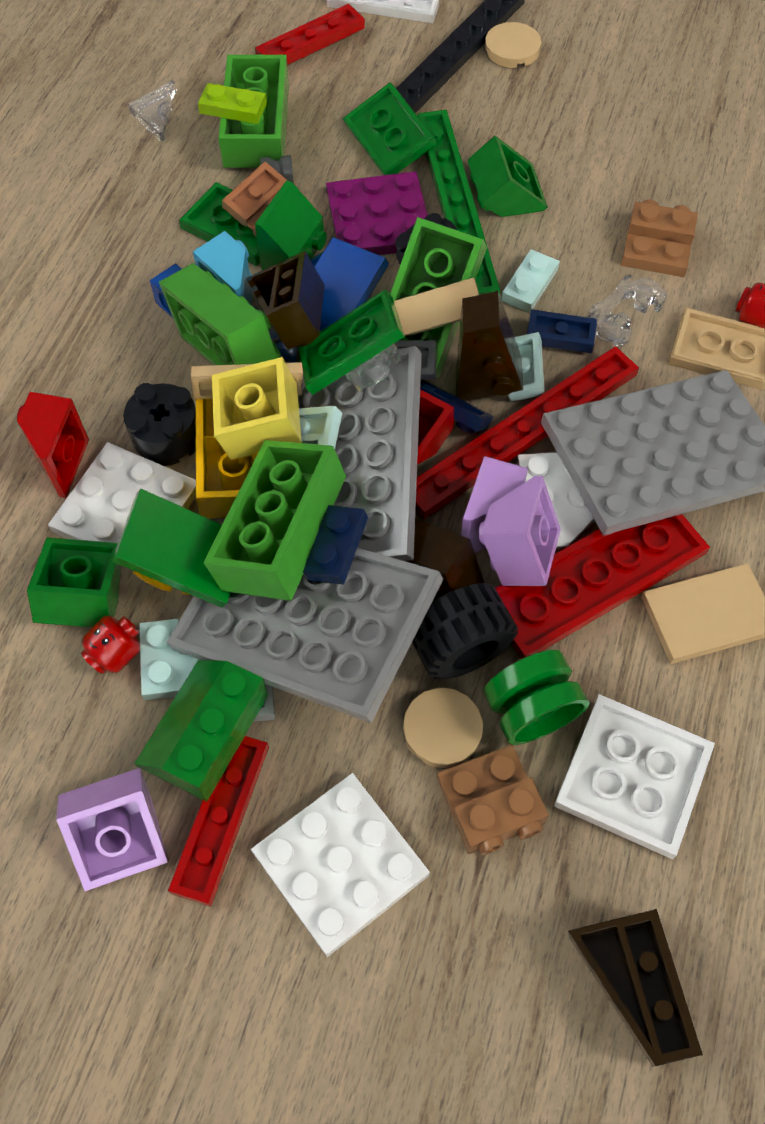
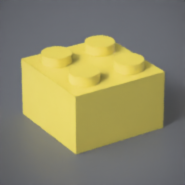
M283 357L212 375L214 437L230 460L258 454L264 440L302 443L297 383Z

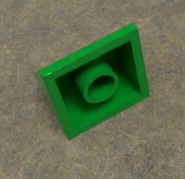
M494 135L467 159L471 170L470 178L478 192L477 201L484 210H491L500 217L541 212L548 208L533 164Z
M286 180L255 223L261 270H265L306 251L311 260L317 250H322L326 242L323 216L293 182Z
M46 537L27 588L33 623L93 627L104 616L114 617L119 598L121 565L111 561L118 543Z

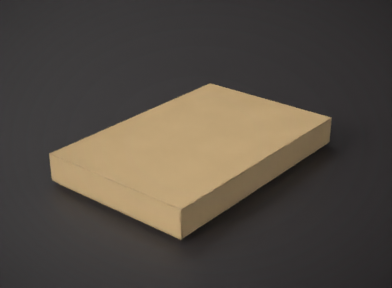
M685 307L668 364L706 375L727 370L736 383L765 390V329Z
M748 563L647 590L641 596L670 664L765 638V596Z

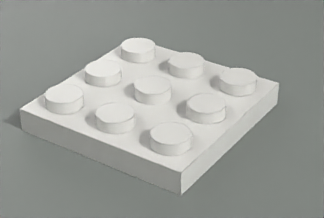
M107 442L48 526L51 532L66 539L118 543L136 493L140 488L188 509L196 497V480Z
M599 694L554 807L673 860L677 856L715 743Z
M353 773L251 848L254 856L326 957H329L430 875V871Z

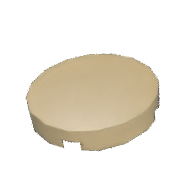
M505 22L494 26L488 31L485 38V51L488 52V58L499 66L517 68V64L525 63L524 66H527L538 59L542 44L541 36L534 28L527 24Z
M439 687L424 691L412 700L405 712L403 735L407 748L413 755L415 754L417 758L421 759L423 763L431 767L450 768L464 763L475 753L482 740L483 720L479 708L469 696L455 689Z

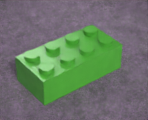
M227 55L224 86L266 93L267 105L258 124L220 118L218 139L223 168H258L261 165L260 157H270L273 160L279 161L280 157L285 154L289 94L286 55Z
M417 217L390 293L393 300L396 301L473 277L476 280L487 249L484 239ZM460 321L406 336L399 341L436 340L438 346L436 377L440 378Z
M192 263L159 281L181 338L213 365L257 364L280 357L279 349L271 340L268 331L271 329V324L266 314L260 309L256 310L243 296L239 297L233 293L226 283L221 284L211 272H205Z
M264 440L203 562L221 591L292 601L304 574V567L328 505H334L346 478V474L333 446Z

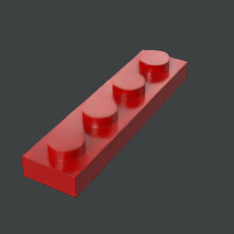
M346 4L256 46L255 52L256 55H286L287 65L364 29L365 18L350 4Z
M245 736L208 801L202 800L168 889L170 894L209 907L212 906L269 749L268 742Z

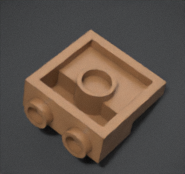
M651 199L644 200L643 202L635 201L621 266L685 277L698 213L690 211L684 205L670 208L659 206L656 201Z
M513 745L437 773L436 778L468 854L479 850L481 855H486L504 846L503 840L516 835L519 836L520 840H524L543 831L542 825L545 824L549 817L532 777L527 778Z

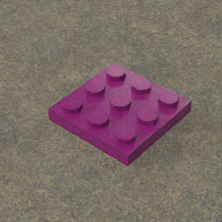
M416 171L326 183V193L335 238L377 255L397 253L395 245L397 237L414 225L417 217L424 219L427 216Z

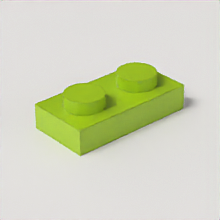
M207 83L198 101L199 114L254 124L259 123L267 105L266 93Z

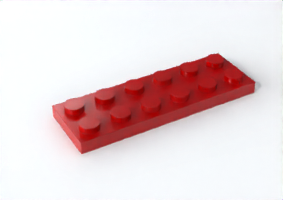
M683 514L603 535L600 529L594 531L554 554L546 586H502L501 584L495 588L518 627V633L511 642L512 647L521 659L542 652L706 555L710 546Z

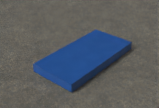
M332 237L315 265V269L325 285L320 331L368 301L389 266V262L385 257ZM275 331L271 340L278 347L280 357H283L286 363H296L297 346L287 350Z

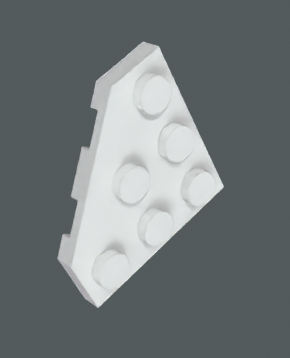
M558 453L518 454L517 465L528 468L526 481L534 476H543L561 527L555 550L556 554L575 543V540L586 528L588 529L595 520Z

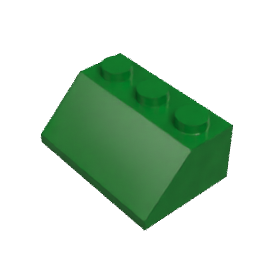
M198 660L135 761V766L207 802L268 697L263 677L229 661Z

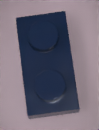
M531 309L527 334L539 332L542 346L592 354L597 319Z
M328 505L303 570L308 580L344 585L368 520L364 509Z

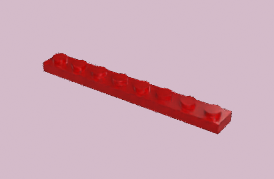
M613 347L418 476L415 510L423 519H426L475 485L484 456L510 462L518 454H522L548 435L541 424L544 413L602 400L636 377L639 367L618 347Z

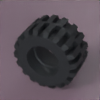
M487 583L473 584L453 590L433 601L412 644L430 677L434 679H448L472 672L492 661L511 644L518 633V627L494 586Z

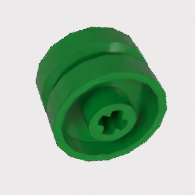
M547 650L523 658L503 669L485 685L483 694L491 710L498 714H504L499 725L509 744L522 745L550 735L577 719L587 710L590 702L578 682L568 681L572 674V669L560 650Z

